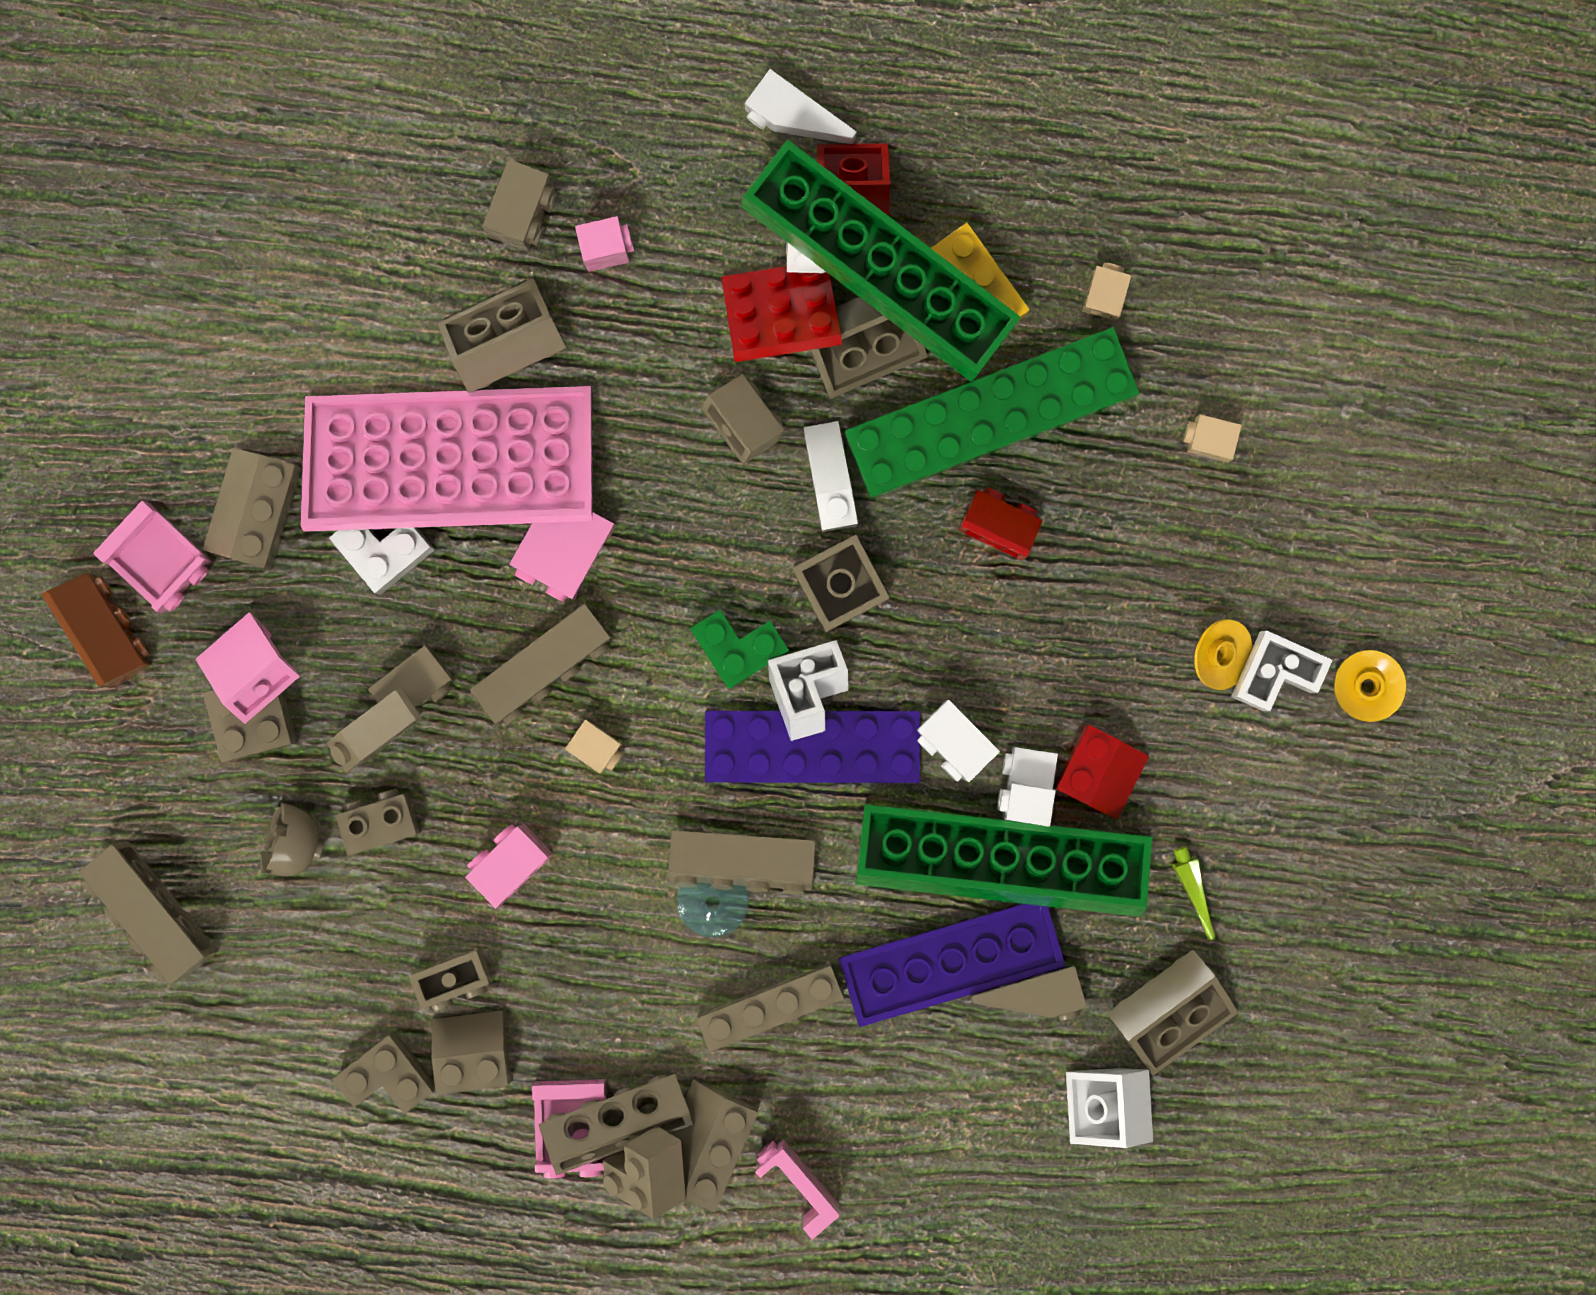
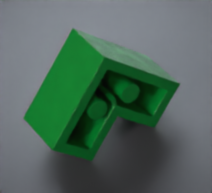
M718 610L690 628L729 690L768 666V660L781 657L789 652V649L770 620L741 639L738 638L721 610Z

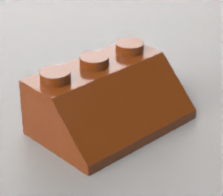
M86 573L41 594L99 687L116 688L152 665L147 656L151 655L150 650L140 637L135 638L128 628L132 624L130 618L122 607H115L109 597L113 592L102 576L97 578L94 574Z

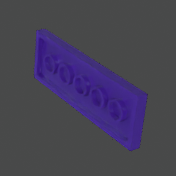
M705 711V782L920 783V743L917 741L920 738V733L917 731L920 727V711H825V731L793 741L789 737L780 711Z
M1030 904L1014 905L839 957L859 1027L1066 967L1049 908L1047 906Z

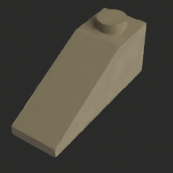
M399 687L342 729L326 744L330 748L335 762L341 765L345 772L348 773L380 753L421 718V715L403 689Z
M1072 963L1066 964V967L970 995L973 1004L1051 1018L1059 1016L1060 1021L1076 1018L1081 1015L1079 1010L1087 1008L1077 971Z

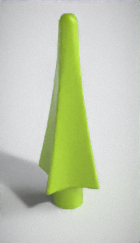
M1187 846L1179 847L1173 850L1177 863L1171 865L1197 912L1207 939L1213 941L1215 933L1206 904L1199 859H1195V856L1190 857Z

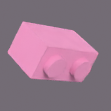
M618 216L575 226L583 262L588 272L630 262L628 253L634 251L630 231L627 224L620 225Z

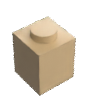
M1104 263L1103 267L1096 266L1091 277L1082 312L1117 321L1122 311L1131 275L1123 273L1124 268L1115 264Z
M1200 414L1195 418L1194 422H1188L1183 442L1189 443L1188 453L1228 463L1234 458L1242 425Z
M585 720L565 748L566 751L600 774L606 768L612 772L623 756V753L618 751L622 743L589 720Z

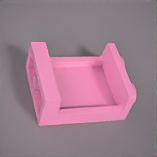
M141 501L93 553L100 561L109 564L151 603V607L159 613H164L166 610L172 612L185 598L182 593L190 584L196 586L209 573L206 567L212 562L156 508L145 501Z
M594 512L593 521L532 523L509 565L517 568L514 573L516 577L531 585L534 584L535 580L546 584L548 588L545 593L563 603L567 597L575 600L579 588L616 525Z
M250 612L195 659L222 704L244 724L300 677L297 671L280 655L270 639L272 636L270 631Z
M606 1079L535 1081L533 1083L532 1100H534L536 1140L535 1173H543L544 1178L565 1177V1172L556 1175L538 1124L545 1122L553 1114H567L578 1110L582 1104L588 1101H603L607 1099ZM579 1129L574 1132L572 1138L582 1139L587 1136L589 1130ZM609 1156L567 1172L579 1171L580 1177L601 1176V1171H604L603 1160Z
M784 1139L778 1144L773 1140L770 1141L757 1153L755 1173L760 1178L771 1168L778 1166L813 1206L803 1216V1230L812 1240L840 1216L839 1203Z

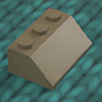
M534 278L437 323L452 363L468 393L485 388L507 375L517 373L523 368L544 358H549L566 348Z
M860 297L836 306L842 345L809 350L830 399L928 357L922 344Z
M233 448L203 551L272 570L302 468L267 456Z
M1193 949L1185 956L1178 958L1173 965L1158 976L1148 980L1143 987L1127 999L1120 1001L1107 1014L1141 1062L1149 1070L1150 1074L1154 1076L1239 1012L1216 976Z
M693 1079L685 1097L692 1125L670 1134L681 1140L686 1200L715 1213L758 1115L759 1107Z

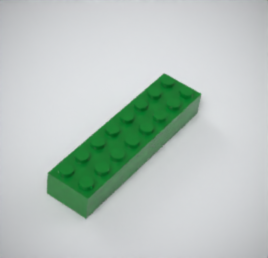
M788 139L743 196L741 208L970 382H973L1021 318V316Z
M1112 327L845 430L844 435L871 501L1135 399L1139 395V391L1115 329Z
M865 804L862 815L855 885L1141 917L1147 908L1152 837L1059 826H1043L1024 822Z

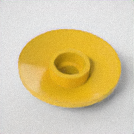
M1224 619L1209 626L1202 634L1196 647L1194 661L1196 673L1205 686L1215 690H1225L1237 684L1253 648L1251 636L1243 624L1234 620Z
M1375 650L1360 651L1349 656L1338 668L1334 679V692L1340 707L1348 715L1360 721L1375 722L1388 718L1401 706L1406 693V679L1402 668L1391 656ZM1366 679L1371 680L1373 683V690L1370 693L1362 690V682Z

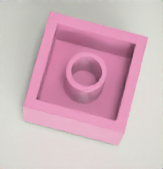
M513 824L507 826L493 840L497 846L491 852L487 849L482 851L467 865L472 871L465 878L495 909L502 905L553 855L546 845L525 824L517 827Z

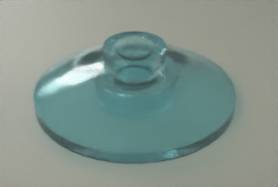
M697 883L696 887H680L677 897L678 911L685 925L693 932L705 937H720L734 931L744 920L749 903L746 887L733 885V888L730 890H719L712 888L711 883ZM716 896L720 902L719 906L716 909L708 908L706 905L707 897Z

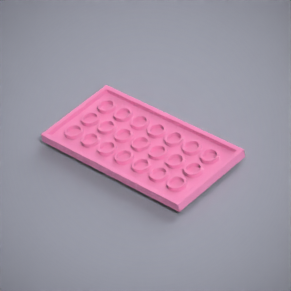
M591 386L476 390L468 393V391L305 396L301 528L303 532L593 521Z

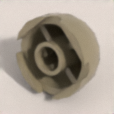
M281 803V807L277 806L264 840L268 841V853L261 851V872L288 877L298 875L306 870L312 859L318 861L322 853L324 841L318 839V826L314 818L307 811L285 803Z

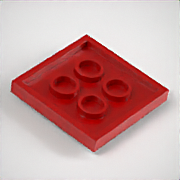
M787 266L721 277L735 362L842 345L830 276L827 272H787Z

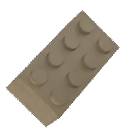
M129 841L110 845L78 871L83 877L81 881L83 888L93 898L97 896L106 906L104 913L108 919L116 926L122 925L129 934L127 941L138 954L144 953L152 962L149 966L151 971L161 982L167 981L171 985L185 979L218 952Z

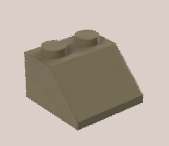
M503 1010L432 1019V1066L436 1095L505 1087L512 1082Z

